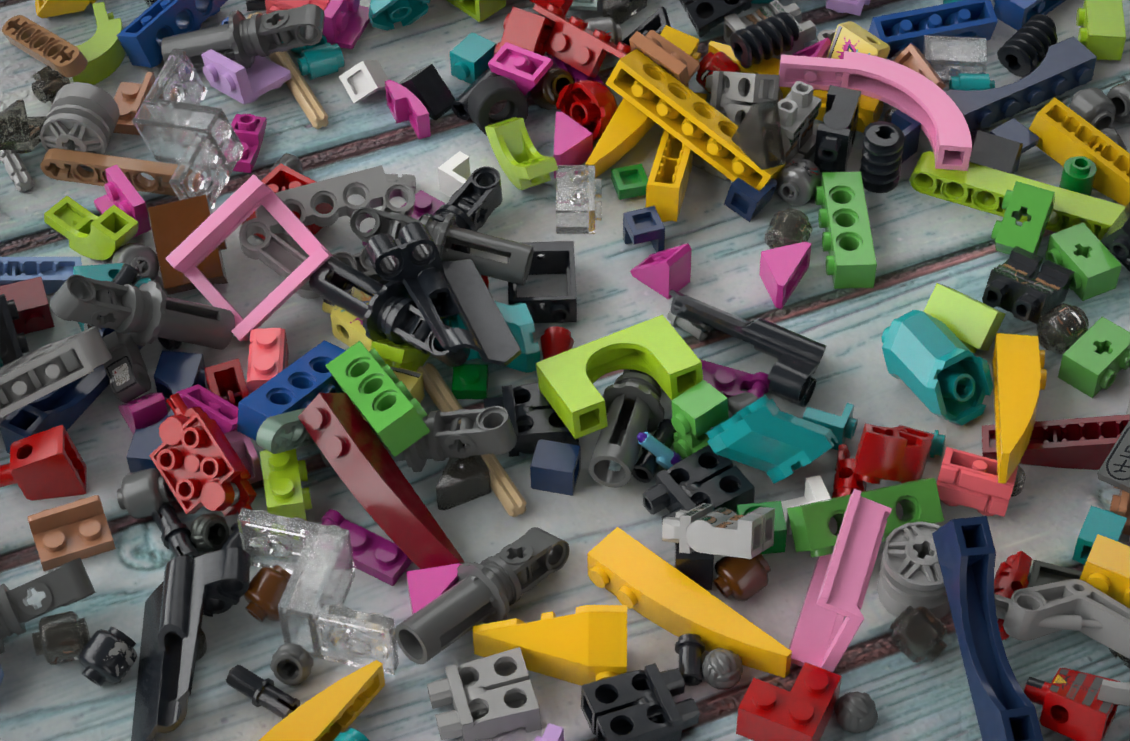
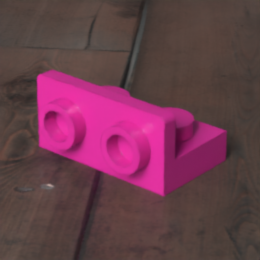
M331 0L324 10L323 35L326 36L327 43L331 45L337 43L340 48L353 49L370 22L368 17L369 7L359 5L360 0Z
M118 165L105 169L108 183L104 184L107 194L94 200L96 209L102 215L111 206L115 205L139 222L138 231L134 237L150 231L148 212L143 198Z

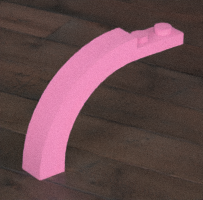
M844 51L843 59L781 55L779 87H792L796 81H801L813 86L817 90H829L830 85L861 91V95L883 101L921 123V129L927 136L933 149L935 169L968 171L972 152V140L968 124L955 102L940 87L925 76L894 61L857 52Z

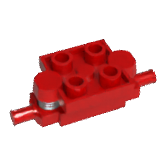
M179 393L171 395L167 398L166 402L175 415L168 417L160 424L159 435L163 443L149 456L186 515L195 514L204 506L211 511H221L224 516L239 514L242 520H247L258 527L262 521L251 507V503H253L257 495L248 481L251 475L215 419H210L201 407L188 409Z

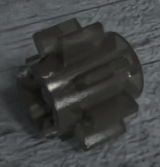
M48 65L33 75L36 81L32 83L31 87L39 101L42 103L50 101L52 104L58 90L64 85L70 84V80L58 71H52Z

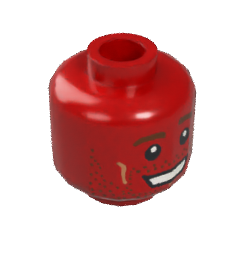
M719 51L715 54L709 52L699 62L700 67L697 70L696 81L708 92L705 88L706 77L712 75L713 71L741 72V69L724 52Z

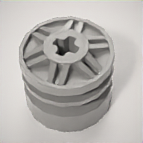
M74 82L64 85L58 90L51 110L40 132L42 146L46 151L52 148L104 155L120 116L118 104L110 94L92 84ZM80 164L81 167H88L86 165Z
M923 521L906 523L894 529L885 540L877 591L880 602L886 610L903 621L916 624L934 622L944 617L950 611L932 533L941 527L937 524Z

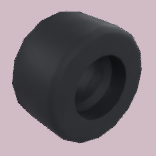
M501 76L489 77L479 82L468 98L469 115L486 136L485 126L512 117L523 118L525 123L528 116L529 105L525 95L510 79ZM507 100L505 107L499 113L489 115V111L495 103Z

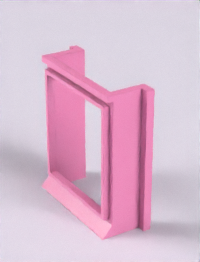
M253 174L165 259L174 269L182 272L212 306L227 309L233 313L235 328L231 332L242 342L243 340L247 341L251 330L259 328L333 255L275 192ZM263 205L309 257L243 319L197 266L254 211Z
M854 489L850 496L832 555L828 554L818 556L789 646V650L792 651L790 667L792 664L803 667L804 663L807 662L834 672L864 620L860 609L863 605L888 521L887 518L892 508L860 496L862 492L860 490Z

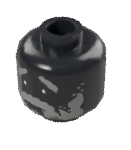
M110 627L108 631L104 629L97 630L79 654V661L85 667L82 675L100 687L105 681L110 684L120 683L137 659V653L133 648L136 643L114 627Z

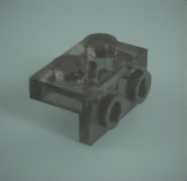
M24 100L13 102L0 112V150H15L19 154L34 151L35 147L41 143L40 132L47 116L27 117Z

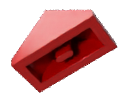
M239 358L204 368L209 391L238 407L242 399L249 395Z

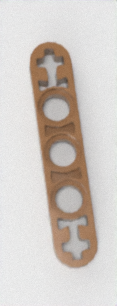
M23 15L10 18L2 27L3 34L12 45L65 77L70 78L80 74L88 64V60L78 47Z
M59 148L49 149L40 164L42 172L52 179L104 186V184L108 183L105 169L118 165L137 191L171 196L187 195L194 182L193 173L181 165ZM80 164L92 168L94 172L83 169ZM141 173L151 175L154 178V180H149L143 177Z

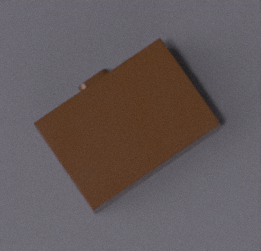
M206 194L147 208L163 285L168 295L197 289L182 272L174 269L165 258L213 213L211 203ZM225 240L197 266L213 285L228 283L221 250L227 249Z

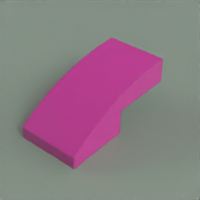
M391 79L385 81L387 106L396 123L409 120L418 139L430 137L429 112L423 103L411 91Z

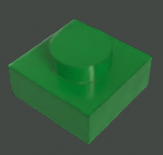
M642 163L611 169V180L619 200L646 195L648 178Z
M462 364L458 367H453L452 393L456 399L484 400L487 398L488 364Z

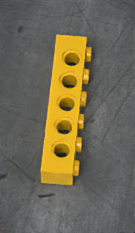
M638 49L619 59L606 82L607 86L732 182L739 177L760 191L772 178L776 179L777 174L787 164Z

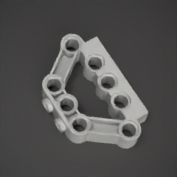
M382 165L275 193L291 211L300 214L299 220L305 226L316 224L321 227H329L337 221L338 217L346 215L351 217L352 213L360 207L376 208L382 206L381 211L394 212L411 217L415 206V193L412 187L401 181L387 183ZM353 194H358L364 197L365 201L363 204L355 206L350 204L347 199ZM399 196L404 198L407 204L404 207L396 208L389 201L393 197ZM320 203H328L333 207V210L327 214H321L316 211L315 207ZM261 205L255 211L256 218L246 221L240 228L239 240L241 249L248 258L259 259L286 279L307 258L275 235L281 232L289 234ZM255 233L262 234L265 237V241L260 245H252L247 240L250 235ZM366 246L361 250V253L353 255L344 251L333 254L338 260L378 282L382 279L377 275L375 269L368 266L365 262L368 258ZM334 272L329 275L327 282H330ZM306 284L297 291V294L306 299L321 297L312 292L310 286ZM347 284L345 290H349L353 286Z
M91 327L70 337L45 345L0 367V418L93 372L94 368L112 359L97 327Z

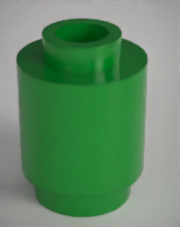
M1083 156L1067 159L1064 163L1059 187L1090 196L1097 171L1095 163Z

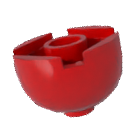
M581 80L566 85L560 91L556 103L557 110L561 109V112L593 133V142L601 138L618 108L616 99L610 89L602 83L592 80Z

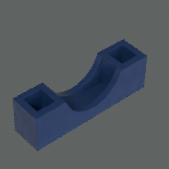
M162 350L154 373V381L157 393L163 394L165 402L167 398L177 393V391L197 384L208 389L203 354ZM172 409L159 422L135 430L126 456L130 473L149 468L157 469L149 455L163 443L159 435V427L168 417L175 415Z

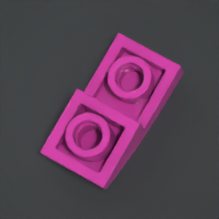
M252 114L235 115L227 131L228 143L220 157V170L252 172L262 145L267 124L266 117H258Z

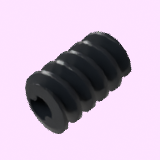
M783 11L776 16L768 17L766 20H761L756 24L747 26L745 29L742 28L730 35V45L738 62L747 69L753 63L759 64L762 63L763 59H771L773 54L778 56L783 53V50L786 52L792 50L794 46L793 41H797L799 38V29L794 18L789 13Z
M1037 14L1032 16L997 51L1000 63L1016 76L1023 77L1028 75L1043 60L1049 47L1058 42L1055 23L1046 15Z
M876 121L866 126L864 131L865 137L863 140L860 171L864 189L874 193H887L898 185L900 179L899 174L905 137L902 130L893 123Z

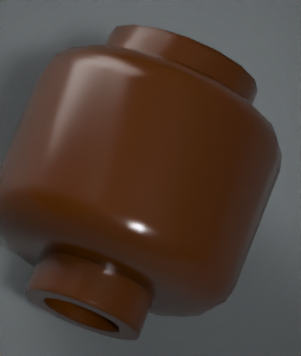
M761 553L752 559L724 556L715 563V572L718 577L713 582L726 599L732 595L738 601H746L767 586L769 582L767 573L771 569Z
M278 565L274 568H261L249 582V588L244 594L245 600L249 603L245 610L260 622H263L266 618L275 622L280 621L299 599V592L296 588L299 582Z

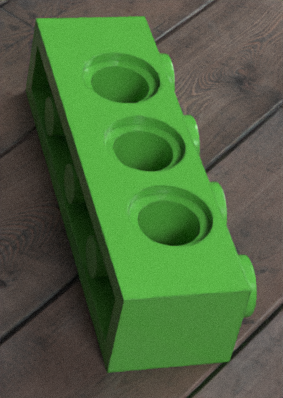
M861 171L823 172L821 186H816L815 203L816 205H821L822 208L818 212L819 228H825V232H822L823 252L829 253L825 261L826 275H832L834 289L874 288L877 262Z
M358 341L325 365L340 388L349 396L363 418L394 457L430 432L422 420L427 416V413L415 397L413 398L403 382L399 381L389 365L385 364L375 348L368 351Z
M935 477L861 492L860 495L892 508L887 518L888 521L881 542H884L894 529L906 523L923 521L933 524L944 521ZM851 494L787 508L796 552L810 551L811 557L833 553L832 546H835ZM898 503H900V505L903 508V516L901 519H899L896 514V506ZM831 517H833L837 522V531L835 534H833L829 528V521Z

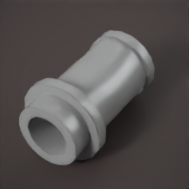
M671 309L667 316L673 327H681L699 341L704 340L708 335L698 329L697 326L702 327L709 333L712 327L705 324L696 325L671 313Z

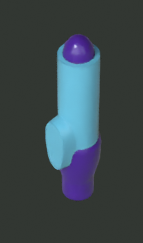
M648 432L637 434L638 443L655 455L656 462L668 470L683 460L678 453L669 449Z

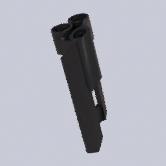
M411 222L400 230L399 239L394 240L389 234H378L368 241L366 253L377 275L383 279L403 282L443 349L456 353L458 349L470 348L479 353L482 361L507 366L521 354L520 347L472 259L441 261L438 248L426 225L421 222ZM459 315L466 330L461 328H449L446 330L440 317Z
M670 290L669 294L674 297L671 303V313L696 325L702 323L754 345L755 350L777 358L778 360L773 365L767 378L770 380L769 392L803 408L807 406L817 382L811 375L818 368L826 345L762 318L749 322L685 294Z
M226 548L198 556L194 559L188 556H178L166 564L164 581L145 602L131 741H152L157 732H172L184 721L188 710V698L192 690L203 615L213 617V614L224 613L240 602V598L248 590L250 582L251 556L247 551L239 548Z

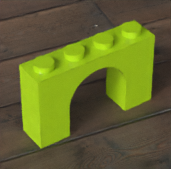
M663 314L536 363L539 390L575 439L608 427L605 399L593 385L597 379L607 373L625 369L644 372L656 380L671 400L703 381L701 360Z

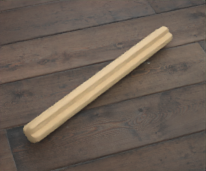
M287 51L271 53L269 56L271 61L290 70L291 79L285 83L315 129H320L322 126L326 127L329 124L327 113Z
M427 363L417 369V372L423 373L424 388L440 411L450 412L463 409L433 364ZM495 455L470 456L507 513L512 517L523 514L526 511V501Z

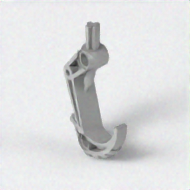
M1070 579L1014 591L1011 599L994 594L996 616L1004 620V630L1012 638L1030 641L1062 630H1075L1130 659V609L1085 581ZM1103 679L1097 700L1130 706V682H1115Z

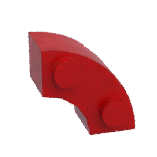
M865 423L853 463L854 473L859 474L861 480L872 484H880L881 479L898 481L900 483L919 480L925 469L934 434L902 425L889 428Z

